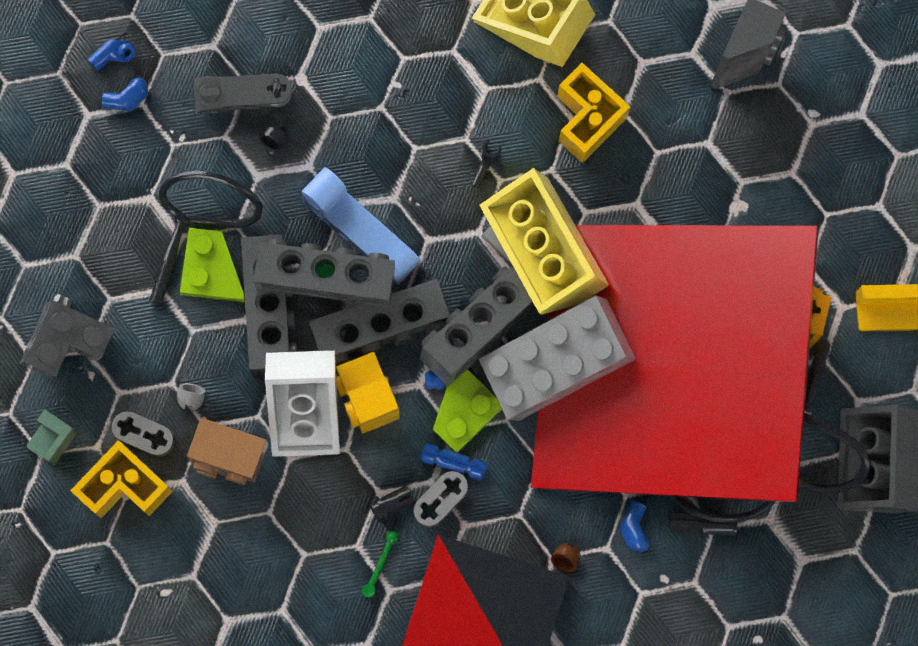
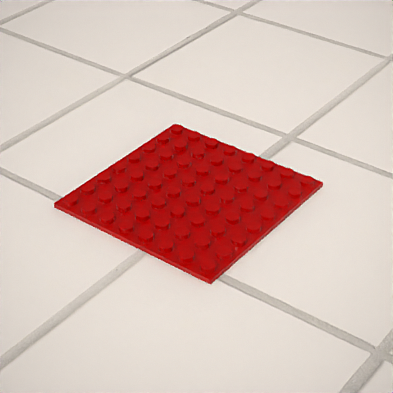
M575 225L609 286L594 296L607 299L636 359L538 411L531 488L797 502L818 227ZM578 305L548 313L547 322Z

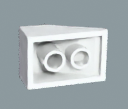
M335 351L266 353L265 386L272 457L340 454Z

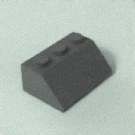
M747 0L722 55L711 87L717 89L759 74L763 63L770 66L787 29V26L782 24L786 13L757 0Z
M898 404L841 409L840 430L846 432L862 444L869 455L870 469L863 483L845 492H838L837 509L880 513L918 512V410ZM841 440L839 444L838 484L854 479L860 474L862 468L861 458L855 449Z

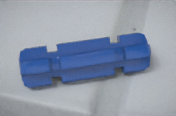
M425 444L421 453L422 462L431 465L436 463L440 468L459 472L462 475L467 473L470 478L476 480L483 479L487 468L485 462L477 459L471 461L468 456L446 449L441 451L438 450L439 447Z

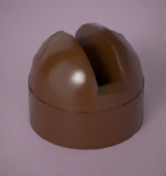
M568 542L562 543L555 549L551 562L557 569L563 572H574L581 559L580 550L576 545L572 547Z

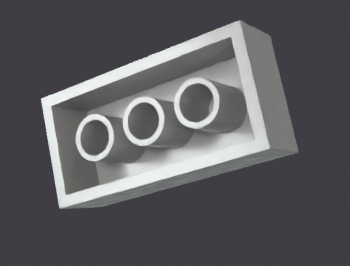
M594 296L479 358V361L507 420L520 421L632 362L636 358L607 299Z

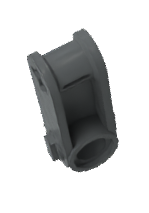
M276 73L228 77H198L194 79L196 113L212 114L233 110L282 107L289 103L292 98L291 83L286 76ZM275 83H280L281 89H286V91L281 92L280 98H274V94L268 92V90L274 88Z

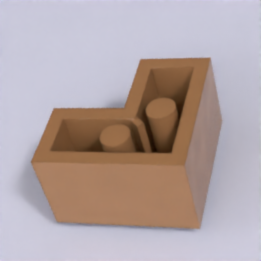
M200 418L187 458L193 464V468L197 470L198 474L216 479L217 474L225 476V479L231 482L245 485L246 481L256 482L269 444L264 438Z

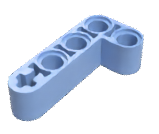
M324 167L301 191L303 201L307 207L359 254L369 257L370 253H382L388 255L389 260H395L393 282L395 285L398 286L421 262L414 251L347 193L344 183L328 168Z

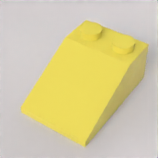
M483 0L473 15L472 20L530 55L563 67L593 20L595 13L588 0Z

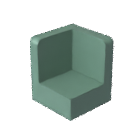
M44 409L37 419L41 426L28 442L27 448L55 466L77 435V432Z

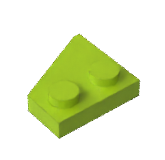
M189 228L180 287L181 295L245 302V295L222 231Z
M467 369L449 387L447 386L433 432L453 452L459 453L502 410L498 399Z

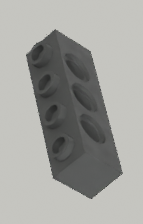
M282 235L241 237L249 370L252 375L265 374L266 353L297 352L296 342L290 343L289 330L295 329L294 309L288 310L287 297H293V294L256 289L253 282L259 243H268L269 239L283 240ZM267 298H275L279 301L277 309L272 312L262 310L261 304ZM271 330L281 333L280 341L274 345H268L263 342L264 335Z
M269 239L268 243H259L253 282L256 289L390 307L395 275V260H389V256L382 253H370L369 257L356 255V251L346 248H337L335 252L323 251L322 247L316 244L305 243L302 244L301 248L289 246V242L284 240ZM296 260L301 263V268L296 273L289 274L283 270L284 264L287 261ZM327 264L334 267L335 272L329 278H321L316 274L317 269L322 265ZM363 269L369 276L362 283L353 282L350 279V275L354 270Z
M513 265L509 269L506 266L500 269L493 277L492 281L494 283L486 290L483 287L478 289L469 299L470 304L463 311L460 309L455 310L445 321L446 326L440 332L434 330L422 341L421 345L423 347L420 360L448 387L535 308ZM497 297H508L512 303L502 304L497 300ZM476 317H482L486 319L489 324L485 326L477 325L473 321V319ZM454 338L460 339L464 342L465 346L454 347L450 344L449 340Z
M435 279L393 293L391 295L390 307L359 304L311 320L309 323L318 350L335 351L336 366L349 362V356L361 352L363 356L371 352L377 353L382 350V345L394 342L395 345H402L414 339L413 335L426 331L427 335L434 330L440 332L445 327V321L450 314L439 282ZM412 307L418 308L423 314L415 322L408 321L403 316L404 312ZM378 318H385L391 325L385 332H376L372 328L373 322ZM346 329H354L359 333L357 340L352 343L343 342L340 339V335Z

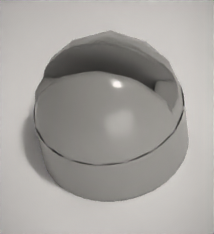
M191 383L180 384L177 393L178 404L182 409H185V405L191 406V411H194L202 405L206 390L199 385Z

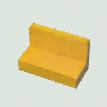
M918 284L862 285L856 291L859 331L918 330Z

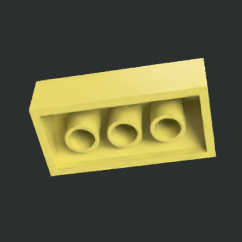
M532 168L480 204L483 213L541 315L581 304L609 286L550 180L535 168Z

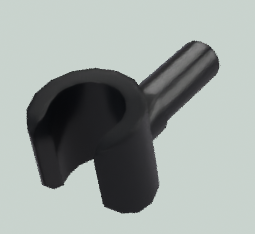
M490 140L483 143L481 150L482 161L471 184L479 188L490 165L497 163L500 158L501 145L497 153H487L486 150Z

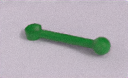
M390 531L386 535L387 543L371 579L362 588V593L365 597H373L376 593L374 586L393 544L399 541V534L396 531Z

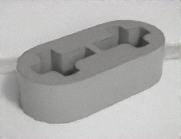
M128 411L121 412L112 422V432L119 441L155 457H164L174 448V436L168 428L138 414ZM132 419L133 426L141 430V433L137 435L128 432L126 436H122L123 430L119 426L121 423H128ZM160 432L164 433L163 438L167 441L165 447L160 445L157 450L153 449L154 444L145 438L147 433L158 437Z
M455 471L446 472L418 499L414 506V516L418 524L427 528L437 526L464 499L467 494L468 484L462 474ZM456 479L459 480L458 488L461 491L460 494L456 495L452 492L443 499L441 495L447 487L444 482L446 480L454 482ZM438 500L441 504L435 509L437 517L434 520L431 517L425 520L422 519L423 510L421 506L425 504L429 507Z

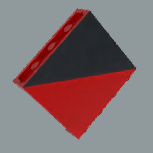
M438 534L402 646H548L569 576Z

